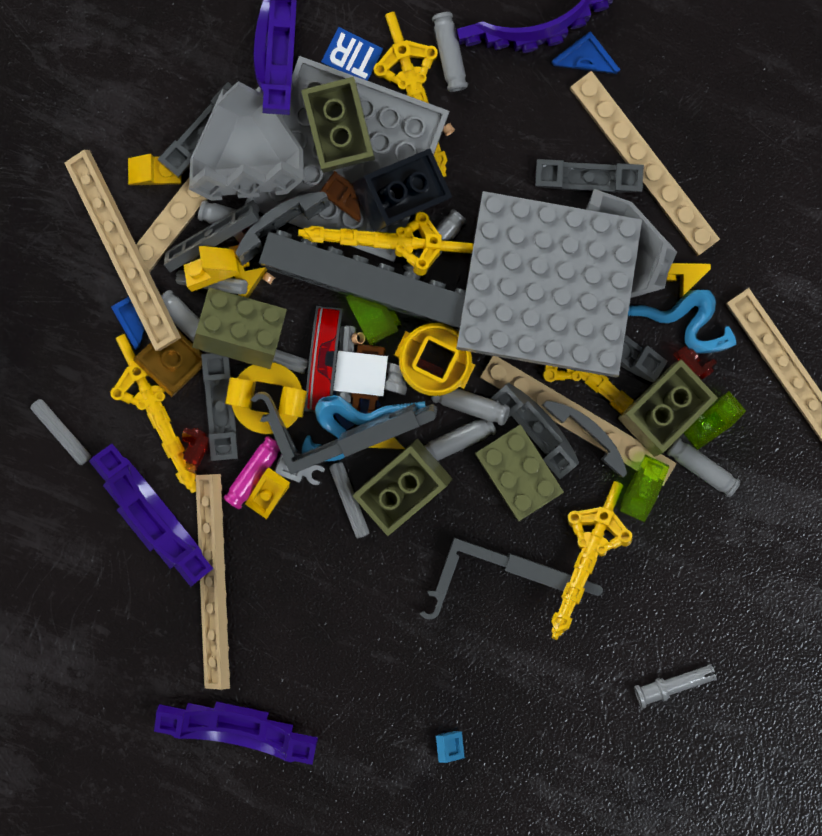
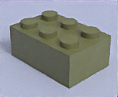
M354 76L301 90L323 173L375 160Z
M209 287L192 348L270 369L287 309Z
M681 359L673 363L618 419L655 457L664 453L718 397Z
M521 424L474 453L517 521L522 520L564 493Z
M416 439L353 494V497L383 532L389 536L446 488L453 478L424 445Z

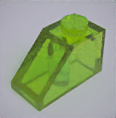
M349 295L346 297L370 346L399 332L397 326L401 323L394 310L389 312L386 306Z
M728 391L718 398L684 434L698 450L733 426L746 410L733 394Z
M644 455L622 498L620 511L645 522L656 502L669 465Z

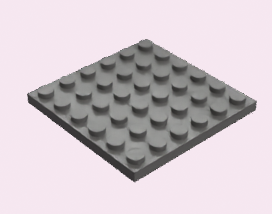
M299 56L292 74L290 115L280 114V116L303 149V181L288 194L276 195L275 191L260 192V197H248L245 204L254 200L259 207V213L266 214L287 200L304 194L319 192L334 171L350 183H353L364 175L431 148L434 155L450 111L354 76L375 160L323 173L301 90L353 77V75ZM330 201L329 207L310 220H307L304 214L301 213L288 222L303 229L310 226H323L324 229L340 230V228L373 232L360 201V222H357ZM411 217L377 232L396 233L398 227L407 226ZM361 245L351 246L392 262L396 259L394 249L373 248Z
M483 191L456 349L617 378L621 365L642 220Z

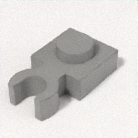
M281 453L274 472L299 483L302 476H305L311 484L319 485L320 482L312 478V472L314 470L324 472L325 469L321 465L316 464L291 475Z

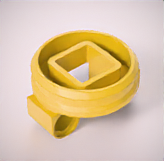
M429 323L416 328L411 333L405 331L394 356L399 358L401 374L410 387L419 393L429 396H441L451 393L457 388H465L475 364L472 363L471 352L456 349L458 330L442 323ZM428 341L454 353L442 379L416 366Z
M272 362L270 369L251 365L242 371L237 378L230 377L225 404L232 405L237 419L251 431L261 434H273L268 421L260 422L263 414L267 415L269 413L251 410L253 403L251 399L254 396L256 382L284 386L278 412L286 428H289L298 417L303 418L307 391L302 389L298 378L285 366Z

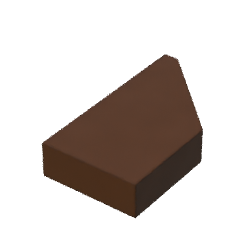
M334 171L319 192H325L330 202L357 222H360L359 200L352 183Z

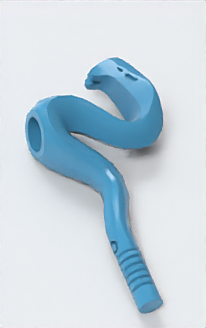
M690 290L683 295L672 309L667 311H660L645 305L629 306L628 316L647 317L659 323L675 322L694 306H697L698 312L685 331V344L692 352L699 354L720 352L736 345L735 336L729 326L725 327L722 337L709 341H701L696 337L699 329L712 318L715 312L716 299L710 290Z
M334 395L323 397L317 402L315 415L321 427L339 439L341 433L346 430L334 419V413L341 415L356 425H362L414 403L384 406L372 413L365 414L355 409L344 398ZM425 401L414 402L417 409L426 407ZM308 435L304 440L302 453L322 445L313 443L311 436ZM341 454L326 461L341 460L345 457L344 454Z

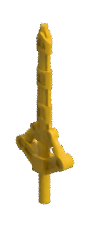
M395 12L387 13L385 17L394 44L382 59L374 65V74L378 78H384L389 82L392 81L397 84L400 90L406 89L407 96L429 103L422 84L426 82V74L428 69L431 68L433 61L436 60L438 51L434 46H427L408 40L404 41ZM410 58L423 59L422 67H414ZM397 62H400L402 71L395 76V73L390 71V69ZM438 142L434 157L443 177H446L445 165L448 160L445 151H441Z
M424 212L417 213L415 219L409 222L406 227H398L396 233L368 232L340 228V230L324 229L323 226H310L309 228L298 230V236H302L311 242L323 243V241L340 243V245H361L373 248L394 249L396 256L407 259L406 261L414 267V273L419 276L427 273L428 268L440 255V251L472 254L473 243L442 240V235L439 234L429 220V216ZM418 230L422 238L414 237L412 232ZM413 249H423L419 258L412 253Z
M120 335L115 339L129 367L125 369L115 387L112 388L110 392L111 397L114 400H121L128 404L131 403L140 410L146 409L153 428H156L163 442L161 445L168 459H172L178 471L176 476L179 482L184 484L191 493L196 492L195 475L197 474L193 466L189 467L183 454L185 449L179 437H176L170 424L171 420L161 403L165 399V391L160 386H151L148 383L146 377L149 375L133 361L135 354L126 335ZM136 382L140 392L133 397L134 395L127 391Z
M545 365L542 376L546 382H553L555 380L565 381V379L579 381L582 379L596 393L599 392L610 401V405L620 414L634 402L624 391H619L605 375L567 369L565 372L557 370L558 367Z
M613 482L603 507L599 506L598 508L572 511L568 514V524L573 528L574 534L577 535L578 547L582 550L574 565L575 569L571 580L567 582L561 596L563 601L559 612H555L551 620L553 626L551 638L558 640L559 636L569 629L573 620L570 616L575 605L580 603L585 591L584 585L589 575L592 574L597 557L605 556L607 551L612 548L616 549L621 545L629 546L632 542V533L627 530L613 511L623 488V484L619 482ZM594 525L595 528L592 532H584L583 526ZM605 530L615 536V538L609 540L610 542L603 537Z

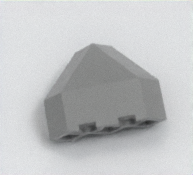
M238 81L228 91L222 89L190 158L189 190L212 201L222 200L224 195L237 194L238 198L260 197V192L275 191L276 195L288 194L303 181V149L280 114L262 113L264 92L260 86L254 90Z
M594 189L586 210L642 220L631 298L664 289L668 272L677 251L632 202Z

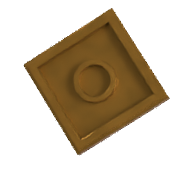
M179 330L181 339L161 351H155L152 343H149L133 360L171 397L202 369L201 354L203 353L199 349L192 348L193 344Z

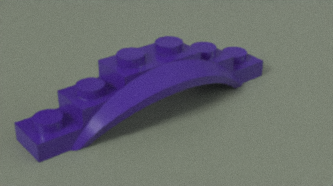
M297 0L262 1L254 40V71L257 83L264 92L262 113L290 115Z
M581 0L566 14L552 21L530 27L510 28L495 26L483 21L457 29L459 45L465 43L466 46H473L479 44L481 39L485 38L487 48L494 47L495 50L508 47L510 45L509 42L513 41L515 51L522 50L523 53L537 50L538 45L548 43V46L558 45L564 42L563 39L567 37L568 26L571 29L585 26L591 17V9L594 12L606 10L613 0Z
M110 444L90 459L89 462L106 482L103 487L120 506L117 511L149 551L154 549L170 569L175 567L190 587L213 570V567L202 555V550L131 462L123 457L113 444Z
M216 702L214 708L188 703L186 710L159 704L154 732L172 735L178 739L224 742L255 749L287 762L296 761L310 765L313 764L318 740L317 737L293 733V725L267 720L268 712Z

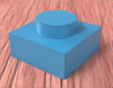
M452 731L436 736L439 763H448L465 758L462 731Z

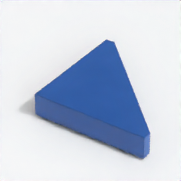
M591 31L551 61L553 66L613 74H617L620 71V68Z
M127 297L111 306L133 347L137 350L141 346L145 328L130 298Z

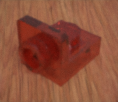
M686 346L673 354L678 361L682 359L701 380L714 371L712 366L717 363L713 358L700 366L698 362L701 360L698 354L692 348L688 350Z
M185 428L182 433V440L191 444L187 447L183 459L186 460L185 470L195 474L209 447V438L201 430Z

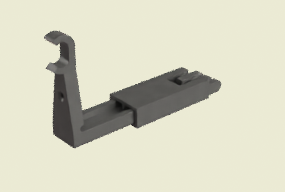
M258 392L251 399L253 402H256L258 399L265 401L269 414H263L260 422H269L291 475L341 454H344V457L420 427V425L433 421L437 413V407L433 404L417 409L414 403L341 433L339 439L300 455H295V452L298 450L279 415L272 397L266 392Z
M454 537L435 591H427L429 596L437 598L434 612L428 614L422 611L420 615L429 620L439 615L459 559V555L456 554L458 551L503 566L504 571L564 591L572 575L508 553L507 556ZM588 580L586 581L584 592L596 596L602 594L603 588L600 585Z

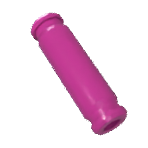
M270 436L264 438L265 441L259 445L235 479L227 495H224V500L237 509L243 507V502L247 501L268 467H271L278 457L279 446L277 441Z

